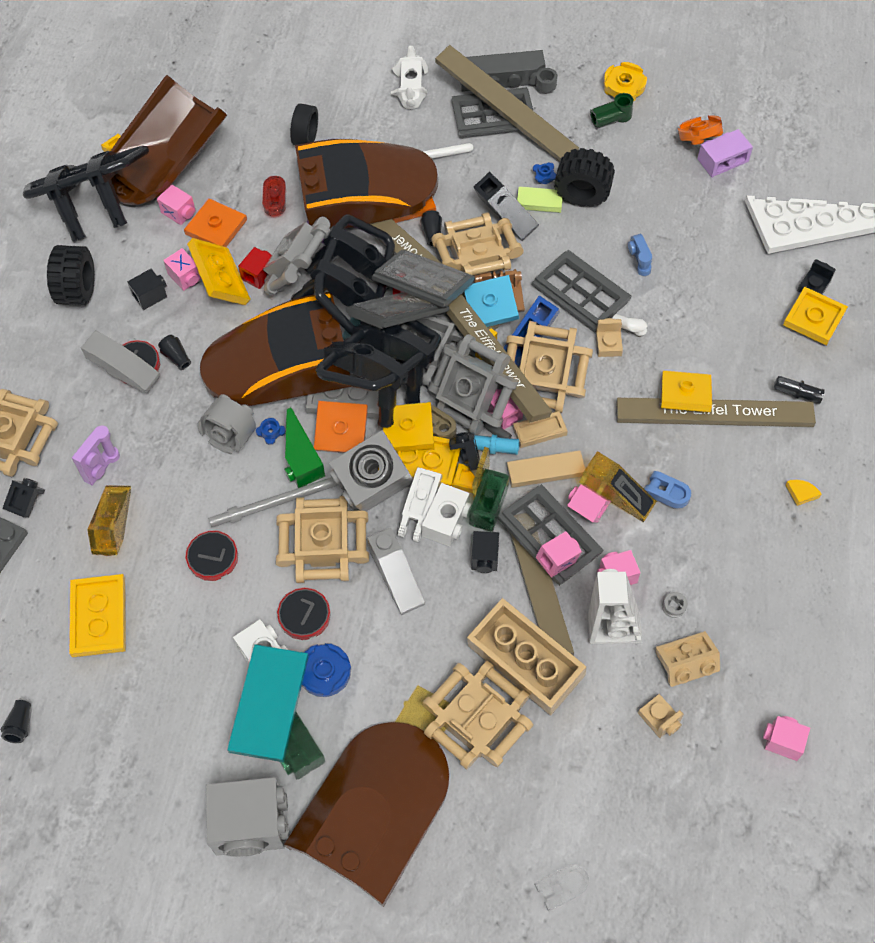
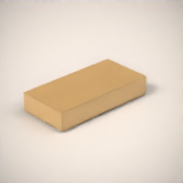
M560 411L551 413V416L546 419L534 422L524 420L513 424L516 438L520 440V448L563 437L568 432Z

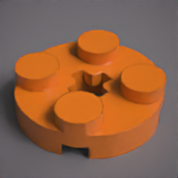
M710 115L708 120H701V117H696L683 122L680 128H678L680 140L691 141L692 145L703 143L705 138L721 136L723 134L721 117Z

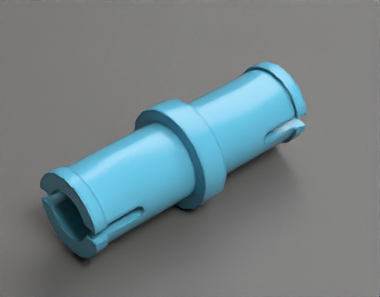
M492 434V437L475 435L477 447L480 451H490V454L500 452L518 455L519 439L499 438L498 435Z

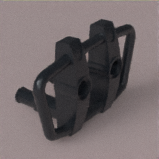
M142 145L119 153L105 151L90 157L88 163L79 166L68 164L50 170L46 177L25 185L23 197L31 199L47 194L49 200L54 201L59 215L68 229L71 240L76 241L77 238L80 240L86 237L77 218L78 214L68 192L77 187L79 183L89 180L92 187H96L103 206L107 209L113 227L123 226L128 222L119 205L120 201L111 178L120 169L131 165L147 155L149 148Z
M346 214L341 217L335 226L330 228L328 237L323 241L324 246L315 253V256L311 258L310 266L305 269L312 279L305 283L301 290L293 294L291 300L315 295V298L350 335H353V327L355 326L324 292L326 290L348 307L384 298L386 290L391 287L372 280V275L393 257L395 244L387 232ZM349 224L382 240L386 245L384 256L374 245L343 229ZM338 257L342 258L356 272L361 273L378 285L376 292L368 286L364 279L355 276L332 262ZM394 270L390 272L393 275H397Z
M417 320L405 322L404 324L430 339L429 343L399 325L380 329L366 322H360L358 326L353 327V335L344 341L332 342L331 345L324 348V359L316 366L317 376L325 381L378 391V425L384 428L391 427L394 424L393 415L396 406L397 389L401 387V384H405V403H420V388L423 384L424 368L434 361L435 350L441 343L439 333ZM392 357H394V358H396V359H399V360H402V361H405V362L402 363V364H400L399 362H397L396 360H394ZM332 365H335L350 373H353L355 376L358 377L331 372L327 370Z

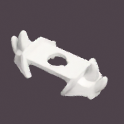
M408 46L407 55L400 58L392 67L393 72L398 77H401V88L391 91V94L398 96L401 104L406 109L418 108L428 93L422 87V69L424 74L428 73V65L422 57L416 55L413 46ZM409 71H414L417 74L414 79H408L405 76Z

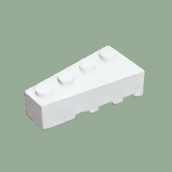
M606 569L602 572H597L587 613L589 644L642 643L640 612L626 572H618L616 569Z

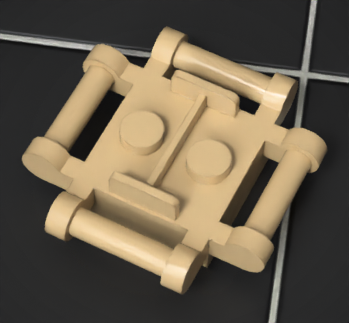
M489 212L481 214L480 217L453 223L452 221L444 222L447 235L436 233L431 238L433 246L438 249L442 264L471 275L499 269L504 271L510 270V259L518 258L524 252L522 245L517 242L512 232L510 220L503 218L498 223L492 224ZM472 228V229H469V230H465V231H461V232H456V233H455V231ZM499 234H504L509 248H503ZM447 246H450L454 259L450 257Z
M529 321L526 337L507 336V354L515 363L517 347H524L520 365L521 372L535 390L558 393L557 400L544 397L542 399L549 408L555 409V412L560 411L562 413L565 395L585 398L586 389H584L589 358H592L593 350L574 346L577 333L576 328L567 330L537 325V322ZM535 334H538V335H544V336H550V337H556V338H563V339H568V341L565 342V341H559V340H553V339L535 337L534 335H535ZM572 355L579 356L575 386H568Z
M0 390V458L6 459V462L0 461V471L4 475L14 476L19 460L32 466L38 465L40 461L39 455L51 431H55L58 425L55 419L43 416L49 408L47 400L39 399L37 401L12 394L10 390ZM37 425L43 426L30 452L25 451Z
M344 496L336 499L305 500L304 497L296 498L295 513L280 514L276 517V525L279 526L278 555L276 556V565L279 567L296 565V583H305V580L322 579L349 581V562L358 564L369 562V552L366 551L368 512L348 511V502ZM348 522L356 523L355 551L348 550ZM295 525V553H289V526ZM336 563H340V568L305 570V564H310L311 567L336 566Z
M486 661L481 666L475 676L464 665L457 663L452 669L453 673L431 697H427L422 702V705L436 717L435 721L431 722L426 728L424 734L430 739L434 738L461 761L460 765L466 770L472 766L478 757L481 758L482 756L498 768L503 762V756L525 731L529 732L534 726L529 718L518 712L527 702L530 694L525 690H519L494 669V665L489 661ZM486 678L490 679L514 699L513 703L509 705L505 702L504 697L488 684H483L482 682ZM462 679L467 685L443 710L439 704ZM513 721L516 724L495 750H491L490 746ZM441 728L447 729L471 751L467 752L445 734Z

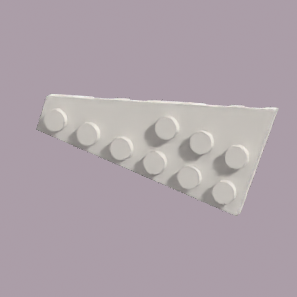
M746 196L745 199L747 208L768 254L875 232V204L863 203L861 206L848 205V202L827 204V201L793 198L789 201H778L776 197H767L766 200L755 199V196Z

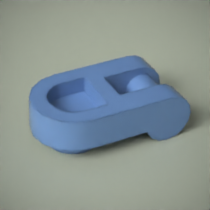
M640 233L631 236V241L628 242V249L630 254L635 255L637 259L638 274L648 276L652 268V254L643 235Z
M653 471L650 476L651 482L645 486L643 491L652 500H658L670 507H685L691 498L689 486L664 473ZM660 486L667 487L665 491L659 489Z

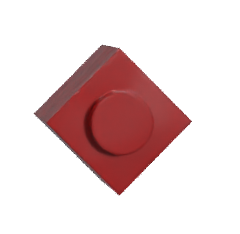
M254 247L238 265L242 280L261 289L265 284L264 279L268 275L263 269L272 255L268 251H262Z

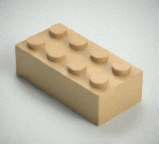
M503 598L467 637L468 646L485 661L492 663L494 668L519 690H525L529 693V698L550 716L586 675V666Z

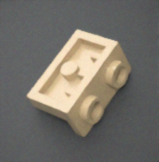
M706 631L656 647V655L667 671L668 683L671 687L720 671V652Z

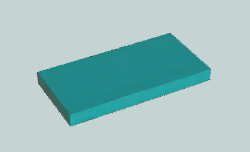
M254 644L227 749L228 753L284 763L308 662V653Z

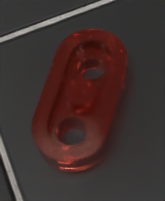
M270 176L263 183L262 203L264 212L269 216H279L286 209L285 180L280 176Z

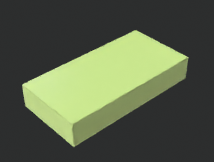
M531 187L518 188L517 201L525 210L561 213L563 197L557 194V190Z

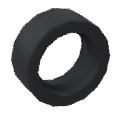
M299 103L294 109L291 120V142L293 145L314 142L318 128V109L313 105Z

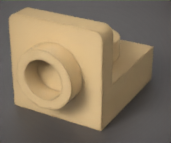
M607 318L598 320L596 328L598 357L622 356L621 319Z
M660 694L638 711L640 717L659 738L666 733L671 736L682 726L680 721L684 714L681 710L676 713Z

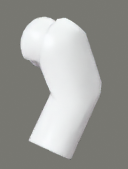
M615 314L612 318L621 319V328L634 332L637 336H643L647 333V323L643 319L629 318L619 314Z

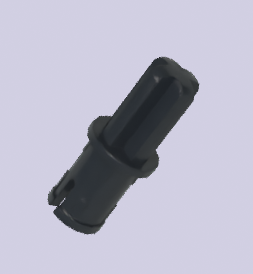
M778 376L774 383L775 390L793 395L795 399L800 397L820 404L823 398L814 396L813 393L824 396L825 389L804 384L803 380L798 382Z

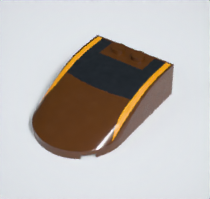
M328 139L295 145L304 207L309 225L311 226L320 217H325L330 222V229L346 214L369 224L407 216L426 206L425 202L435 195L438 188V173L434 161L426 153L413 147L358 139ZM348 224L344 229L351 228L353 226Z
M325 292L324 294L334 303L333 295L330 292ZM315 295L289 300L242 323L210 344L200 362V373L206 390L214 398L224 394L240 405L253 406L352 387L322 380L316 374V366L324 359V348L331 345L332 342L343 341L340 324L319 303ZM332 365L327 370L350 376V372L335 365Z

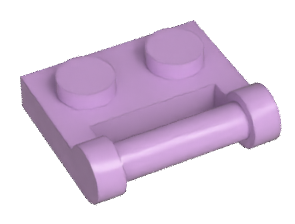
M98 426L73 455L72 460L84 482L92 486L97 479L104 475L110 463L119 460L120 454L118 449L113 447L108 428L106 426ZM100 443L104 449L102 454L97 447Z

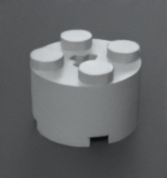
M221 394L198 421L197 427L202 436L206 433L210 438L208 442L213 447L222 452L232 454L234 450H236V453L240 451L255 431L256 423L252 417L254 412L249 406L240 405L228 396Z

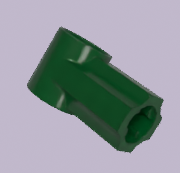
M619 93L615 96L614 101L590 109L593 125L600 127L614 121L622 123L629 121L632 118L633 97L628 93Z

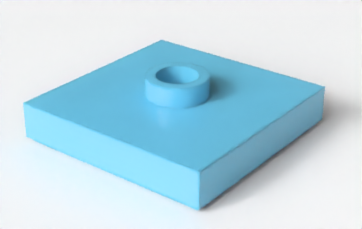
M509 275L473 283L464 291L466 301L486 327L519 319Z

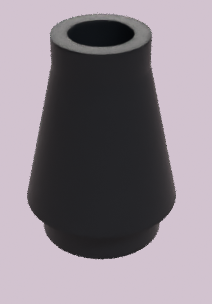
M430 210L422 214L420 223L427 239V245L433 246L431 238L434 234L441 233L442 217L438 211Z
M171 334L159 342L158 347L163 356L180 370L189 367L191 360L188 358L178 337Z
M25 700L15 701L12 710L0 729L3 740L10 743H22L24 738L28 736L31 703Z

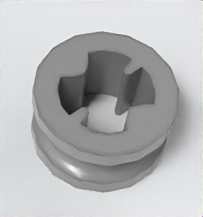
M671 592L663 600L662 610L671 618L680 617L687 609V599L679 592ZM672 600L677 604H681L678 610H675L673 606L669 607Z

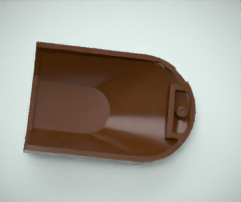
M166 75L111 149V151L119 153L142 145L149 148L147 155L131 165L120 169L111 178L120 203L139 205L149 202L162 194L200 154L225 120L227 114L218 107L213 109L175 82L170 76Z
M381 723L362 731L343 751L284 843L285 847L307 855L361 888L375 899L378 904L384 907L445 801L449 787V767L442 748L434 738L430 739L427 737L422 729L406 723Z

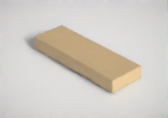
M580 450L507 462L512 488L582 477L586 474Z

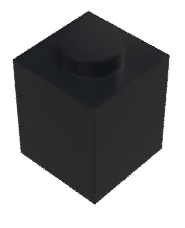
M152 268L127 281L132 296L143 311L167 298L165 291L167 284L161 275L157 276Z
M473 531L471 570H477L480 573L497 571L499 532Z

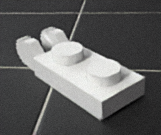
M420 467L417 468L402 512L403 518L398 530V536H405L408 531L409 521L413 519L418 521L413 533V541H420L422 523L439 489L443 477L442 474Z

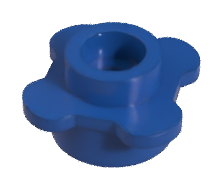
M550 162L541 165L535 164L533 166V171L536 173L535 180L540 184H549L555 180L554 164Z
M275 418L263 420L256 429V434L262 436L267 444H274L275 439L283 436L286 432L285 427L280 426Z

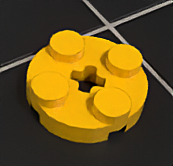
M621 62L620 66L614 67L612 65L606 70L604 75V91L607 95L615 97L619 93H628L635 101L645 91L647 77L643 74V69L640 66L630 62Z

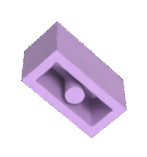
M737 129L701 144L697 160L712 178L749 162L753 146L741 131Z

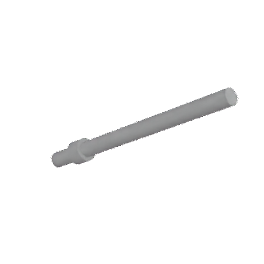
M333 477L240 508H237V506L227 509L228 512L208 519L211 528L230 521L235 523L241 521L242 517L338 485Z

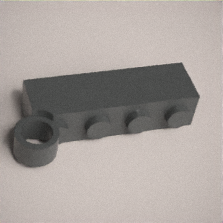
M543 50L466 57L504 88L536 85L539 91L549 93L557 87V72L554 69L545 68ZM460 83L462 92L470 91L468 88H466L463 84Z

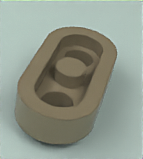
M431 404L433 435L446 439L453 438L457 432L455 420Z

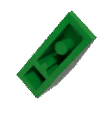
M290 407L287 409L285 459L287 468H284L288 480L290 482L295 481L297 487L300 488L325 477V471L321 459L293 409Z

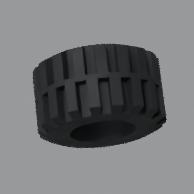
M580 148L579 150L572 149L571 152H566L564 157L560 159L554 188L557 190V194L563 197V200L571 202L570 204L572 205L576 204L580 207L598 206L605 202L610 195L615 174L614 165L601 152H595L593 149L586 150L585 148Z
M54 246L47 264V285L51 299L56 304L87 305L91 299L95 281L94 262L90 251L86 246Z

